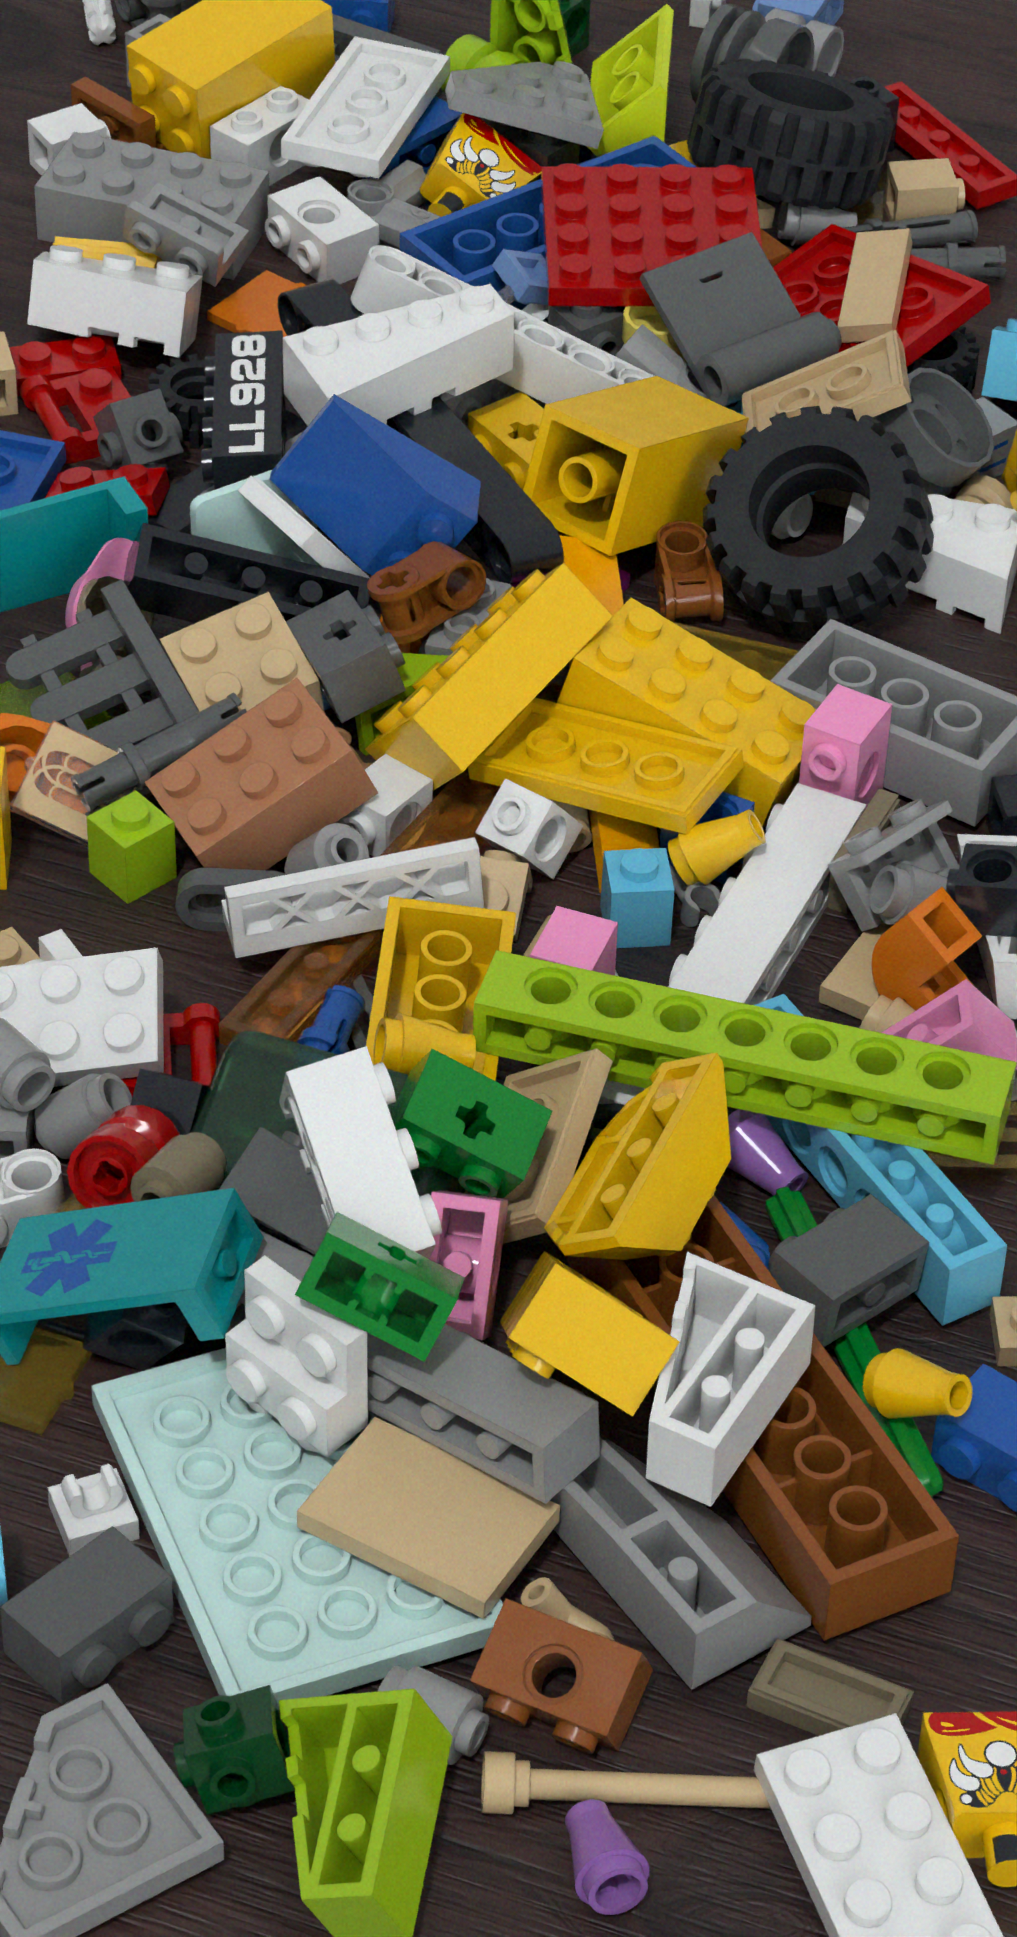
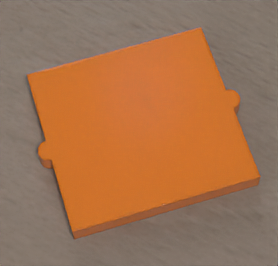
M265 270L208 310L207 320L233 333L282 331L283 337L288 336L279 318L278 296L282 292L306 285L304 283L291 282Z

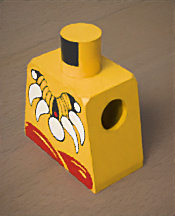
M462 113L442 143L419 190L421 195L432 203L428 208V212L443 217L536 181L541 175L542 167L482 119Z
M1017 1711L923 1713L917 1757L965 1857L985 1858L987 1877L994 1885L1001 1887L1017 1886Z

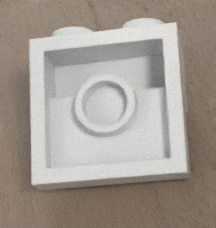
M264 1255L244 1270L246 1319L225 1334L227 1381L235 1393L247 1401L253 1410L259 1413H270L277 1418L285 1431L297 1439L300 1446L309 1451L321 1452L328 1457L368 1425L367 1332L297 1297L295 1293L301 1281Z

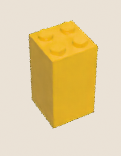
M202 0L127 45L128 78L131 84L132 103L155 116L156 140L165 145L166 149L177 153L190 152L202 158L211 159L210 126L229 116L234 111L243 108L279 86L291 89L310 100L335 65L332 7L322 0Z
M659 376L545 404L523 491L552 522L556 530L570 537H576L582 543L609 556L657 542L658 531L662 526L670 522L689 521L704 527L703 508L707 504H711L706 495L710 478L714 475L722 476L723 472L719 462L728 449L732 448L737 452L741 448L742 440L740 437L745 434L749 418Z

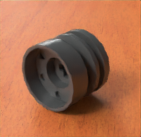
M732 3L721 5L712 14L704 27L695 49L690 75L692 100L697 103L704 74L721 61L731 60L736 62L738 59L760 61L762 59L785 65L787 63L799 65L801 68L812 70L814 58L812 32L805 26L780 18L769 19L766 22V19L760 12L754 10L745 11L742 6Z
M917 368L908 374L911 402L873 418L882 422L885 432H894L905 444L909 457H913L927 495L939 494L947 496L951 493L953 487L960 485L991 460L994 449L992 429L983 409L969 391L955 379L934 368Z

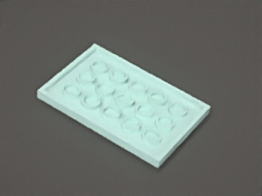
M226 1348L91 1385L94 1409L164 1570L172 1576V1588L219 1696H232L270 1685L279 1706V1700L327 1696L383 1679L394 1666L410 1670L414 1666L422 1667L485 1647L503 1603L501 1599L495 1604L486 1618L482 1619L297 1527V1510L362 1431L328 1457L321 1452L304 1449L300 1446L297 1439L285 1431L277 1418L270 1413H259L253 1410L247 1401L235 1393L227 1381ZM368 1411V1424L372 1421V1419H373L374 1417H377V1418H379V1419H381V1420H383V1421H385V1422H387V1423H389V1424H392V1425H394V1426H396V1427H398V1428H400V1429L406 1431L405 1429H403V1428H401V1427H399V1426H397V1425H395V1424H393V1423L387 1421L386 1419H384V1418H382V1417H380V1416H378V1415H376V1414H374V1413Z

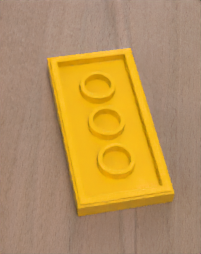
M534 698L469 765L468 772L469 779L500 787L504 779H508L550 800L687 835L744 766L743 750L738 747Z

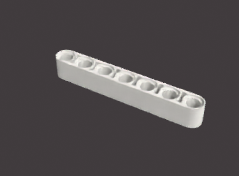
M379 245L369 249L350 300L364 314L378 313L406 306L417 300H429L460 292L467 287H471V285L400 250ZM506 303L514 313L513 370L495 379L539 401L549 404L654 376Z

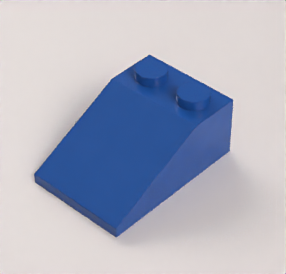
M333 394L270 473V480L345 554L371 576L379 570L396 564L419 550L424 544L432 541L442 542L455 549L477 523L481 486L479 479Z

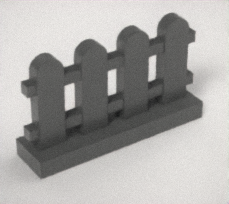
M122 579L101 589L106 611L93 616L88 608L75 614L77 624L40 641H37L34 634L20 639L22 649L11 654L6 662L7 674L13 686L25 690L43 684L47 692L33 701L30 708L33 719L51 724L55 722L79 732L116 752L119 746L129 741L136 745L199 712ZM123 647L128 656L118 660L114 651ZM97 658L100 661L102 668L65 685H62L58 676ZM149 691L153 700L143 704L139 695ZM123 702L128 712L87 730L83 720ZM133 787V788H131V789H129V790H127V791H125V792H123V793H121V794H123V795L126 796V795L132 793L135 787ZM148 787L140 791L137 788L135 789L150 802L156 801ZM116 796L102 804L107 806L121 797ZM96 806V809L88 812L86 816L102 809V807Z

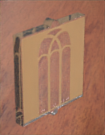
M53 720L35 757H28L25 761L24 768L27 773L10 804V810L88 847L86 817L133 791L139 790L133 787L96 806V809L90 812L87 811L81 803V799L84 798L83 793L77 796L71 782V776L80 774L117 755L118 752Z

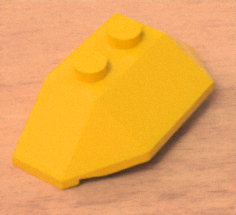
M717 1052L662 1063L649 1077L652 1085L631 1098L595 1138L544 1227L550 1239L565 1256L629 1260L654 1255L664 1257L682 1251L683 1247L688 1243L692 1230L708 1201L714 1195L716 1186L731 1160L724 1063Z

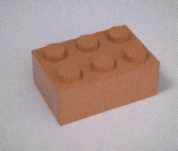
M298 677L144 782L166 815L175 822V828L203 868L267 870L288 856L289 851L295 844L325 826L336 823L378 794L377 789L351 747Z

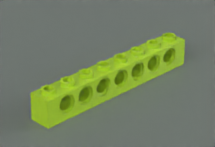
M496 950L474 1001L473 1035L476 1040L477 1052L536 1065H544L597 1048L613 1061L607 1080L641 1088H648L652 1085L649 1077L664 1062L717 1052L724 1063L728 1107L994 1165L1010 1111L1017 1064L1015 1061Z

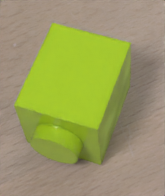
M135 790L86 817L89 872L125 903L129 904L177 878L175 822L138 791Z

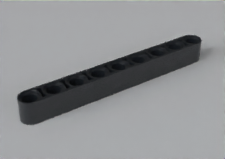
M334 279L282 292L278 296L277 302L279 318L288 336L305 332L312 327L328 326L355 319L364 313L360 312L352 304L349 294ZM439 396L433 398L432 408L414 416L406 410L387 419L389 427L481 481L477 523L463 540L500 582L511 585L523 581L536 569L545 574L563 563L562 542L552 522Z

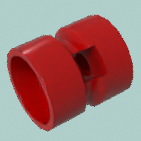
M128 1105L109 1116L96 1130L82 1140L71 1153L67 1167L69 1187L78 1202L86 1209L134 1202L131 1194V1181L135 1173L167 1142L180 1134L174 1123L161 1111L145 1105Z

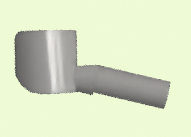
M670 865L674 890L682 902L680 913L682 923L687 927L698 925L699 908L706 910L713 917L718 909L720 891L710 883L704 885L698 882L687 885Z

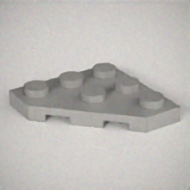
M556 61L554 65L543 62H531L451 71L445 88L448 107L451 110L592 148H598L604 130L587 74H583L581 68L568 62Z
M108 1683L41 1717L33 1740L34 1751L25 1777H20L3 1825L4 1837L0 1845V1937H77L224 1860V1841Z

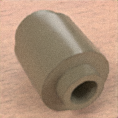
M191 1132L186 1135L173 1137L133 1176L131 1194L134 1202L218 1190L223 1182L226 1170L225 1154L215 1140L203 1133Z

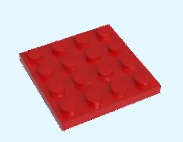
M571 163L561 164L557 167L542 166L541 192L548 306H654L639 279L642 273L753 232L762 248L753 168H740L730 164L717 167H686L680 164H670L664 167H633L628 164H615L610 167H581Z
M831 224L773 267L801 317L812 312H820L838 326L857 233ZM910 254L896 328L904 345L907 367L991 303L988 284ZM863 342L842 343L839 352Z

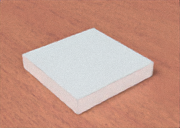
M251 475L238 491L323 568L370 578L257 476L254 478Z

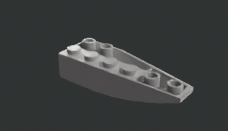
M600 1433V1457L550 1499V1501L560 1505L559 1522L553 1530L691 1690L772 1647L777 1638L785 1640L811 1626L812 1616L723 1518L700 1502L646 1479V1465Z

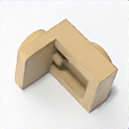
M500 850L485 851L484 856H480L484 908L516 912L513 941L517 942L526 893L531 892L533 882L529 863L521 862V858L515 854Z

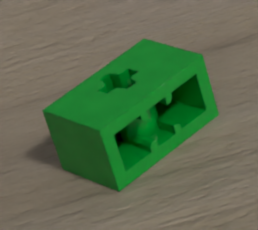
M431 1049L410 1070L391 1117L396 1130L403 1128L408 1130L420 1166H435L458 1178L459 1184L472 1194L503 1199L525 1180L553 1111L456 1060Z
M336 1212L304 1273L295 1295L425 1362L458 1300L465 1277Z

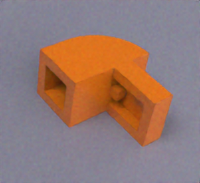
M940 887L885 931L877 940L872 953V975L879 995H884L893 1001L900 997L915 1011L965 979L971 983L954 962V959L982 937L943 887Z

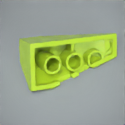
M491 0L490 43L498 47L501 52H510L529 63L543 62L554 65L556 61H563L572 64L559 0Z

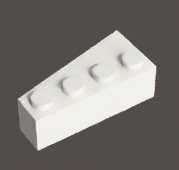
M487 284L467 287L460 292L429 300H417L406 306L378 313H366L355 319L328 326H316L309 328L305 332L283 337L284 394L307 426L333 394L386 425L387 419L406 410L414 416L432 408V400L438 395L446 392L458 396L513 370L514 313L492 285Z

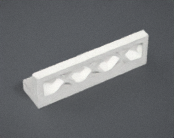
M475 837L227 886L224 887L226 899L221 900L223 918L235 958L384 929L389 896L484 908L479 847Z

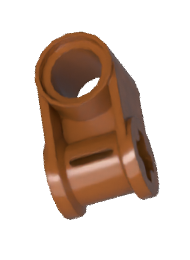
M689 521L670 522L662 526L657 533L654 584L658 595L659 614L673 623L675 619L709 617L712 622H720L723 618L724 609L721 575L719 570L716 569L706 543L708 535L705 529Z
M432 541L424 544L419 550L396 564L376 572L367 582V589L371 598L378 601L383 617L381 624L385 633L390 632L397 644H405L423 638L434 627L478 602L485 590L486 572L481 564L442 542Z

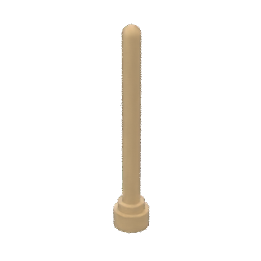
M484 1751L481 1813L513 1814L514 1807H528L529 1800L584 1801L589 1799L608 1803L771 1809L757 1777L530 1769V1761L515 1760V1752Z

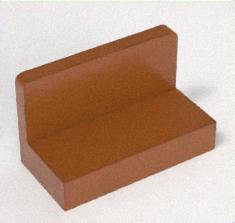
M86 76L71 84L72 106L82 103L98 120H103L109 129L112 140L127 143L140 142L148 144L152 148L169 151L165 145L156 140L154 115Z

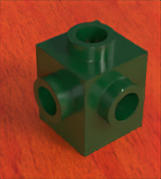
M270 1685L232 1696L212 1697L199 1705L183 1709L184 1741L174 1743L175 1763L183 1786L185 1788L196 1786L207 1815L233 1807L251 1806L262 1799L295 1791L294 1785L287 1778L285 1758L291 1756L288 1729L281 1720L280 1709Z

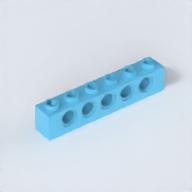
M785 994L754 1005L803 1016ZM766 1115L778 1135L841 1208L846 1209L872 1194L929 1241L918 1289L914 1293L942 1326L990 1306L992 1297H1000L1007 1244L922 1149Z

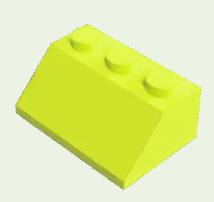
M668 4L592 63L590 86L604 130L598 148L587 147L597 157L654 135L661 141H665L674 10Z

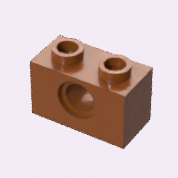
M505 1598L470 1682L482 1697L487 1699L484 1709L489 1713L519 1726H525L530 1716L555 1726L551 1736L556 1740L579 1751L593 1754L597 1744L616 1752L619 1751L653 1668L644 1654L638 1650ZM558 1667H571L576 1670L575 1684L568 1693L556 1698L542 1695V1684L549 1672Z

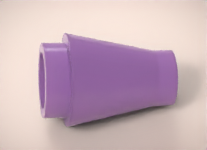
M738 1109L728 1116L731 1160L727 1167L773 1196L776 1195V1189L785 1186L790 1191H800L807 1182L808 1174L798 1165L766 1115Z
M589 1799L577 1803L568 1811L565 1817V1825L570 1835L576 1893L583 1902L589 1904L594 1911L600 1914L615 1915L626 1912L640 1903L646 1895L648 1889L647 1880L650 1872L649 1863L613 1819L608 1806L603 1801Z

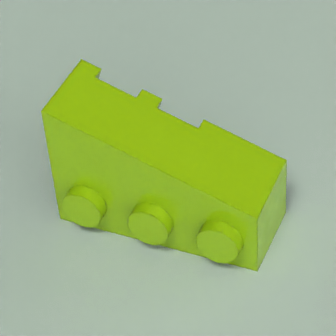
M415 1688L279 1700L281 1720L288 1727L291 1753L290 1757L285 1758L287 1778L295 1788L298 1815L292 1818L301 1900L333 1937H413L453 1736Z

